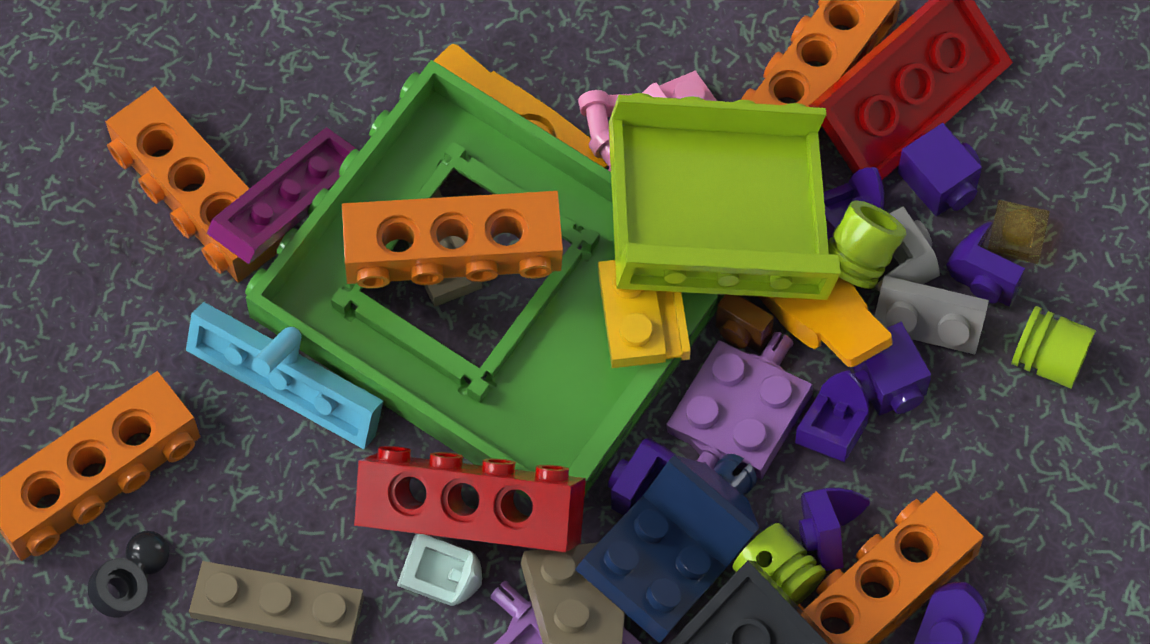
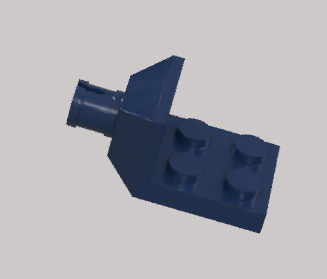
M674 455L644 495L594 546L575 569L659 643L719 578L759 529L750 503L744 497L756 485V472L749 463L738 476H733L732 472L744 459L739 455H724L716 463L714 469L706 463Z

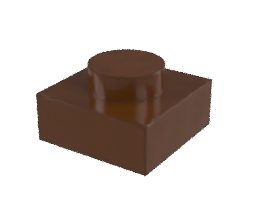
M725 294L717 305L716 327L719 328L720 334L733 346L741 349L748 346L760 354L771 339L774 316L739 295Z

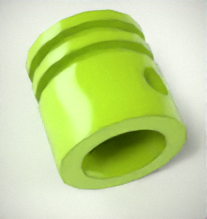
M852 201L841 223L834 230L833 237L828 241L829 254L839 255L841 271L839 277L861 288H874L878 283V278L883 275L885 266L889 265L895 250L905 238L906 229L895 217L881 208L864 201Z
M1035 306L1020 338L1011 364L1018 367L1021 362L1025 364L1024 370L1030 372L1032 368L1038 369L1036 375L1072 389L1096 330L1075 323L1060 316L1059 320L1053 319L1054 313L1048 311L1046 315L1041 314L1042 308Z
M775 523L758 534L741 551L732 566L733 570L737 572L748 560L755 561L797 605L811 595L826 574V570L821 565H816L817 562L811 555L806 556V549L780 523Z

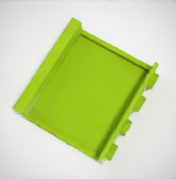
M645 93L618 95L609 120L617 289L827 300L841 271L839 255L829 254L818 137V131L826 116V108L806 107L799 103L786 105L756 104L750 100H737L734 102L709 101L694 96L679 99L652 97Z

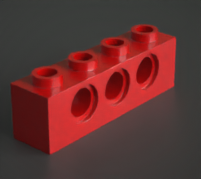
M398 446L378 447V453L358 461L354 526L567 552L581 543L586 478L569 476V468L537 465L535 472L515 470V461L497 458L483 459L482 465L463 463V455L448 452L430 453V459L410 457L411 449ZM412 477L419 479L426 488L427 494L424 503L417 501L410 492L409 484ZM464 483L476 489L479 495V506L477 509H472L464 503L461 496V489ZM516 490L524 491L531 498L533 509L530 516L520 513L515 507L513 499Z

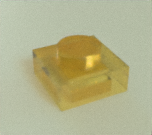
M998 200L987 250L999 256L1038 264L1050 211Z

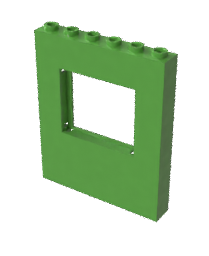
M431 60L421 74L414 72L409 76L400 91L399 97L401 99L392 111L384 110L377 117L369 133L371 138L360 151L354 149L347 155L339 170L340 177L331 189L323 188L315 196L308 210L310 216L299 230L292 228L283 237L277 249L278 257L267 270L264 268L259 269L251 278L245 291L249 317L276 335L287 327L297 328L302 337L300 351L343 379L382 399L384 406L451 450L463 455L465 459L474 465H482L483 459L497 458L515 461V470L535 472L537 465L564 466L569 468V476L586 478V495L682 361L681 357L666 359V362L619 368H612L598 275V262L615 260L611 172ZM454 169L492 194L558 191L561 235L563 239L571 243V246L562 256L561 271H554L548 275L483 365L478 368L362 293L363 287L358 284H347L342 203L432 198ZM400 239L389 242L385 247L392 250ZM682 292L690 348L717 312V305L725 294ZM351 303L358 306L356 310L351 307ZM486 372H487L486 379H485V380H482L483 376H484V375L486 374ZM464 376L472 380L470 385L465 382ZM516 490L517 493L531 501V498L524 491Z

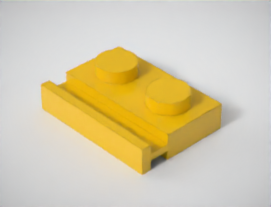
M615 260L598 262V275L612 368L666 362V359L680 357L681 360H690L691 351L682 292L617 289Z

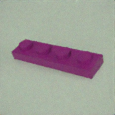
M324 128L212 219L206 234L250 264L308 215L309 207L315 196L323 188L331 189L340 177L339 170L343 161L352 150L357 148L329 128Z

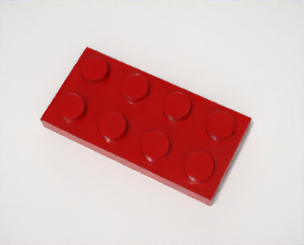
M929 0L814 100L809 107L826 108V116L822 127L853 174L866 167H876L883 180L899 165L903 148L941 123L945 124L1013 62L974 0Z

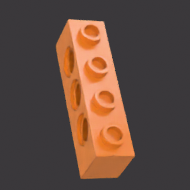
M819 0V8L813 16L805 15L798 22L791 36L792 43L783 54L778 51L771 58L763 74L765 79L758 89H748L741 100H750L756 104L786 105L787 103H783L778 99L789 97L798 101L796 103L809 107L814 100L881 43L897 21L901 0ZM845 25L851 29L840 30L835 28L834 26ZM818 61L823 63L824 65L820 67H815L807 64L806 62Z
M155 86L105 121L111 138V142L107 144V147L113 158L123 169L126 170L132 166L141 175L138 182L155 204L163 200L173 212L169 214L170 218L183 236L189 239L195 235L205 246L201 249L204 257L217 273L221 274L227 270L239 283L277 254L278 246L285 235L253 262L248 264L206 234L212 219L250 188ZM159 150H170V152L164 156H152L155 152ZM190 184H202L195 191H183Z
M558 191L342 203L347 284H358L364 288H380L388 285L390 281L412 280L413 283L419 285H433L440 283L444 278L466 277L470 281L485 282L495 279L498 275L520 274L522 277L535 279L546 277L554 271H561L563 246ZM501 233H510L518 237L519 241L513 245L505 246L498 244L493 238ZM456 236L463 239L466 243L459 248L449 249L442 246L439 242L446 237ZM397 239L408 241L412 245L403 252H393L385 247L389 242Z
M156 371L0 477L1 535L21 561L31 554L33 556H40L48 552L58 543L60 534L76 523L83 525L93 521L103 512L105 503L122 491L124 493H131L142 487L148 481L150 472L167 460L169 462H176L188 455L194 448L195 441L201 438L194 416L160 373ZM134 434H150L149 438L140 445L131 446L126 444L127 440ZM100 463L105 465L104 469L95 476L85 477L81 475L83 470L91 464ZM49 494L59 495V499L54 505L48 508L36 507L42 497Z
M936 491L923 503L918 499L909 503L895 519V523L898 526L884 538L880 534L871 537L857 552L856 558L858 561L845 573L840 569L832 572L817 588L816 593L819 596L805 609L800 604L798 606L834 644H880L926 603L938 587L948 583L978 555L984 536ZM915 547L922 550L928 559L919 563L911 562L902 555L901 550ZM868 582H877L882 584L889 594L882 598H873L868 596L861 586ZM830 617H837L844 620L850 629L842 634H833L828 632L821 622Z

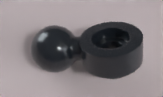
M154 531L139 532L129 540L126 546V559H111L92 573L88 581V596L93 606L100 613L113 618L124 617L144 602L148 591V584L144 574H154L160 571L169 559L170 550L165 538ZM108 584L117 588L120 594L119 598H114L109 593Z

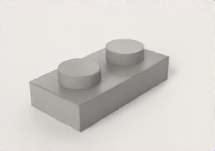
M884 276L875 318L885 328L902 321L913 340L976 354L989 300Z

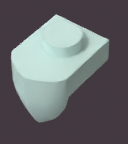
M416 533L397 586L454 606L469 599L482 585L481 564L477 555L471 551L425 534Z

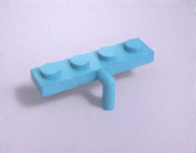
M205 302L192 312L186 346L187 352L362 449H365L371 443L377 432L383 400L300 355L299 349L302 337L297 328L287 327L274 339H271Z

